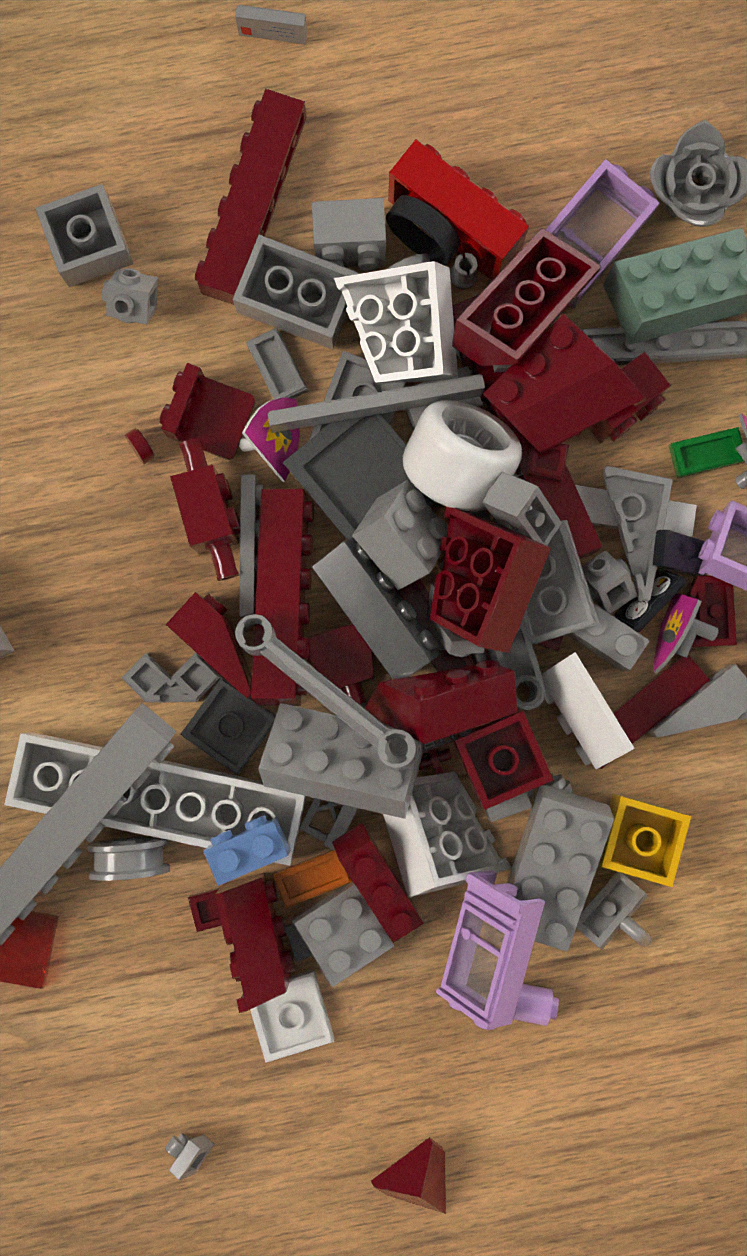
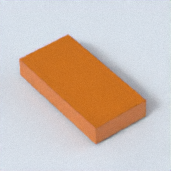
M330 850L273 874L285 908L352 882L340 863L335 850Z

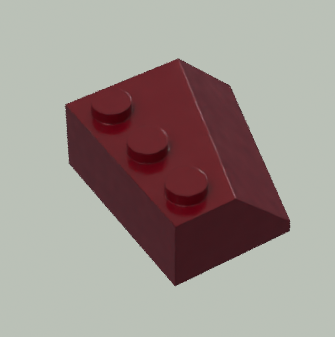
M565 314L538 339L516 365H511L483 393L489 402L540 454L581 434L582 430L616 416L615 413L631 405L636 406L646 401L643 394L619 366Z
M446 507L445 518L449 519L447 537L441 538L440 551L445 553L442 571L436 575L430 620L478 647L509 653L551 548L492 521L453 507Z
M487 660L479 662L474 666L382 681L378 684L367 703L366 711L379 721L395 729L403 730L409 733L412 738L426 744L518 713L515 672L499 665L497 661Z
M265 873L224 883L215 894L225 942L227 945L233 944L234 952H230L231 964L229 965L232 978L236 982L241 981L243 994L241 998L236 999L239 1013L246 1012L286 993L291 979V972L296 971L291 950L285 951L282 937L287 936L282 915L276 916L273 902L278 901L276 888L273 880L267 881Z

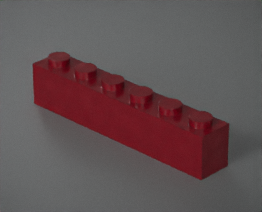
M266 88L261 101L256 100L251 115V120L253 121L250 133L245 132L241 141L240 153H242L239 165L234 164L230 172L229 185H231L228 196H223L219 203L218 217L220 219L216 229L211 228L208 234L206 248L209 250L205 261L200 260L195 272V280L202 295L234 305L233 297L258 235L266 236L307 118L305 101Z
M261 489L255 614L265 617L275 630L277 639L303 660H308L309 641L308 638H304V625H309L310 604L305 603V590H311L312 584L311 569L306 568L307 556H312L313 538L311 534H308V522L314 521V503L308 500L304 489ZM255 624L254 647L264 642L262 638L264 637L265 630L262 624ZM253 655L251 699L258 706H279L280 703L301 706V695H307V691L263 655Z

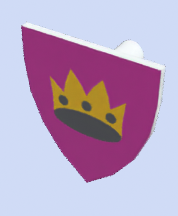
M292 398L271 400L259 407L249 419L242 432L245 438H241L239 442V447L243 452L256 450L282 482L286 481L290 473L283 462L298 450L300 428L272 433L267 413L269 411L297 407V400Z

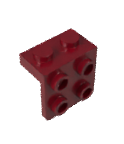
M187 363L184 371H179L174 379L172 390L175 394L171 404H166L161 412L159 421L162 424L161 429L168 438L178 442L200 438L203 451L226 460H231L235 457L239 442L243 436L242 432L255 406V398L252 394L205 377L200 367Z

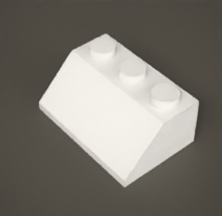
M576 652L541 674L546 692L544 698L548 704L555 701L562 713L556 718L567 735L572 732L575 734L580 743L575 749L585 766L592 763L595 769H598L635 749Z

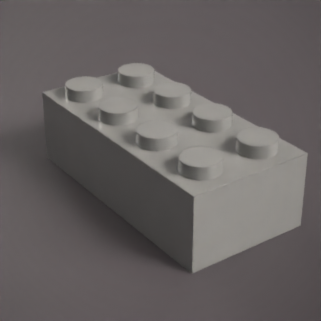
M280 703L258 769L265 787L406 819L423 755V743L414 739L417 747V758L410 768L403 771H393L382 763L377 748L337 715ZM386 726L390 730H396L395 728ZM394 738L386 743L385 752L389 757L388 762L400 764L408 759L406 757L408 745L404 739Z
M541 785L538 788L507 883L518 887L514 898L519 901L538 898L545 901L534 942L568 952L614 817L609 804L546 785Z

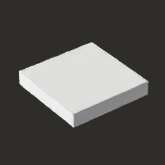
M315 970L291 976L286 993L250 1009L265 1063L334 1042L335 1038Z

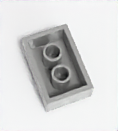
M258 235L233 297V302L239 314L333 350L348 314L346 310L348 306L342 291L338 290L334 278L356 275L358 272Z

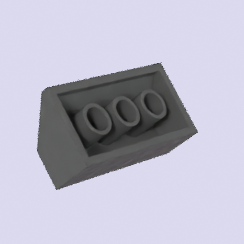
M354 538L343 541L312 566L393 680L410 677L441 654L433 634L423 629L417 621V615L412 605L408 601L401 599L394 589L395 586Z

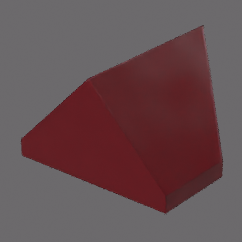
M430 1137L371 1180L373 1187L387 1196L446 1214L445 1151L441 1145Z

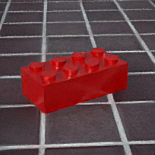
M415 139L389 171L388 201L394 205L400 196L407 195L421 200L436 210L452 225L460 238L461 245L456 254H462L463 259L465 258V253L472 254L477 260V270L493 281L522 250L529 229V225L526 224L524 217L516 210H508L501 205L497 197L485 187L480 189L471 182L468 174L458 166H450L442 159L441 154L429 144L424 146Z

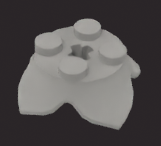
M703 120L684 132L670 155L662 154L656 158L650 169V179L656 194L666 204V210L671 216L679 217L684 222L695 226L707 227L718 223L724 217L726 209L747 196V160L741 156H728L725 152V140L721 133L708 121ZM698 178L699 184H702L703 186L696 185L693 182V179Z

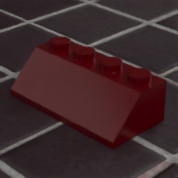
M541 228L458 317L452 347L480 366L516 365L600 271L601 265Z

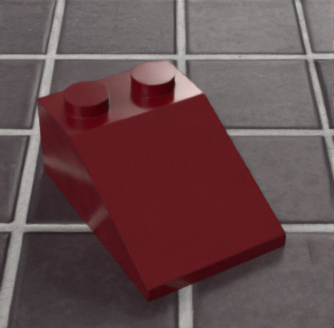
M195 592L165 625L243 696L251 699L252 675L242 649L236 640L232 623L224 616L228 609L209 593L203 597Z

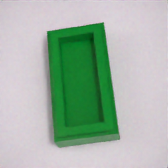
M739 427L669 444L677 479L744 463L745 461L735 449L743 443Z

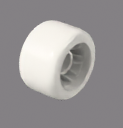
M441 400L429 405L420 416L405 448L403 467L414 486L432 500L446 507H453L465 512H480L488 510L482 501L486 497L488 489L494 485L500 474L505 472L512 476L514 475L521 461L522 447L513 430L490 412L462 401Z

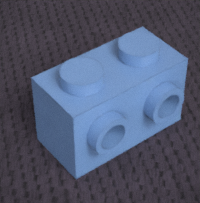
M263 815L245 823L246 830L233 835L231 830H228L210 838L212 845H209L204 850V854L218 886L289 855L291 850L277 817L267 821L266 816Z

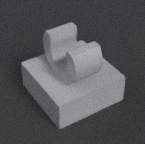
M183 1133L178 1138L175 1135L172 1136L165 1147V1150L176 1158L169 1171L178 1180L195 1175L214 1146V1143L205 1135L192 1139Z

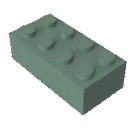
M742 228L614 262L603 287L621 327L624 328L629 344L747 312V238Z

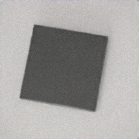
M221 677L180 735L238 776L271 731L276 715L264 706H258L252 699H247L225 678Z

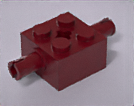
M200 438L183 441L179 446L183 453L187 472L170 476L189 546L199 555L210 552L217 574V581L237 577L239 572L236 568L231 546L239 544L237 534H240V519L238 513H235L234 508L229 507L228 501L233 499L229 481L225 478L224 473L218 474L212 464H207Z

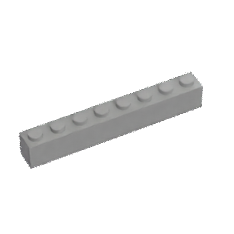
M143 703L137 707L0 867V946L15 930V927L11 925L15 918L18 916L21 920H24L36 906L37 902L33 900L35 895L39 891L46 895L60 878L55 874L62 865L68 869L79 857L82 851L77 847L85 839L91 843L105 825L100 822L107 813L114 817L128 800L123 794L131 786L137 790L150 775V772L146 769L153 760L160 764L173 749L174 745L169 741L176 730Z

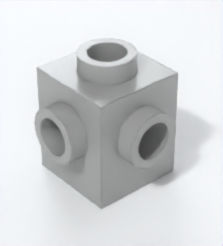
M125 268L117 269L111 279L104 282L102 300L106 302V316L118 318L125 323L137 322L147 325L157 310L158 277L140 274L135 269Z
M606 550L582 566L592 601H595L609 614L638 596L631 580L632 574L629 567L622 559L615 560Z

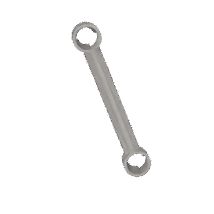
M252 614L241 619L236 627L235 636L244 651L254 656L263 655L375 746L382 763L390 770L403 771L414 764L417 758V747L409 733L398 729L390 730L277 639L274 628L265 617ZM254 624H262L265 630L264 637L262 638L264 642L256 647L247 646L244 639L245 631ZM394 738H402L408 745V752L406 754L408 759L400 764L388 762L389 757L385 752L386 743Z

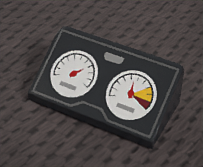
M658 568L655 573L651 600H638V596L621 606L613 616L639 633L686 584V580L666 569Z

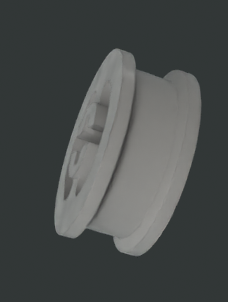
M147 836L90 843L87 845V851L93 852L94 870L89 872V879L98 881L127 880L170 872V865L164 863L163 846L168 844V840Z

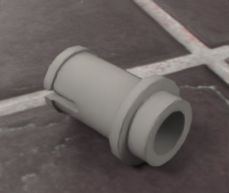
M465 253L464 259L462 254H460L455 260V265L450 272V280L456 288L469 289L476 283L477 260L472 254Z

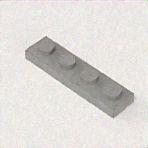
M241 475L239 617L242 619L248 615L255 614L257 544L260 529L258 506H261V489H264V485H258L256 475Z

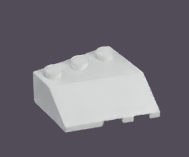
M432 261L334 278L337 288L342 291L348 306L346 310L349 318L355 323L361 339V348L376 383L419 382L458 377L456 349L452 347L454 319L449 267Z
M455 772L416 778L406 819L383 814L408 898L467 883V873L493 870L496 873L512 869L506 857L500 859L492 843L496 840L490 830L484 831L475 816L477 808Z

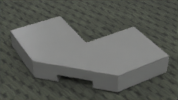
M196 652L173 676L149 653H145L127 671L122 679L148 703L198 702L222 676Z

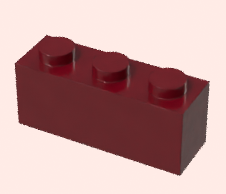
M363 823L332 841L340 863L393 943L424 924L414 902L410 897L408 898L405 888Z

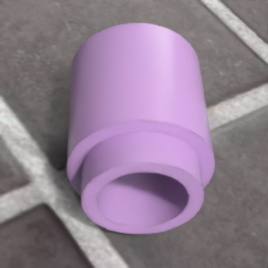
M522 984L513 1020L547 1026L550 1019L555 1020L557 1017L559 999L553 997L552 989Z

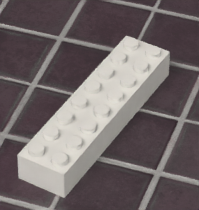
M33 732L20 733L4 805L46 814L103 747ZM153 760L146 768L150 775L137 790L130 786L123 794L128 800L114 817L107 813L100 821L105 827L207 848L209 845H212L210 838L228 830H231L233 835L246 830L245 823L263 815L266 816L267 821L277 817L291 851L287 857L274 863L290 866L294 856L306 796L265 787L260 780L165 760L159 764L156 760Z

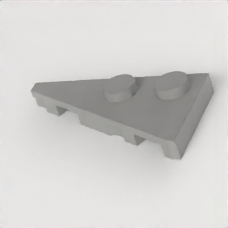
M605 466L602 475L638 600L649 601L651 600L657 567L653 566L656 531L664 530L673 479Z

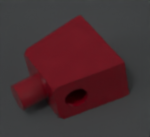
M351 624L308 637L309 658L314 668L359 705L366 703L367 700L361 682L374 678L371 648L356 627Z

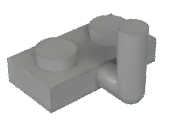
M616 872L581 913L576 928L601 950L604 949L620 929L640 946L646 947L651 943V936L630 917L645 901L648 894L626 875Z

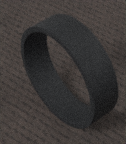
M402 195L386 214L387 224L393 233L416 254H429L430 262L435 261L446 265L461 245L460 238L452 225L436 210L419 199ZM416 225H418L419 227H421V228H422L424 231H426L431 237H429L428 235H426V234H425L423 231H421Z

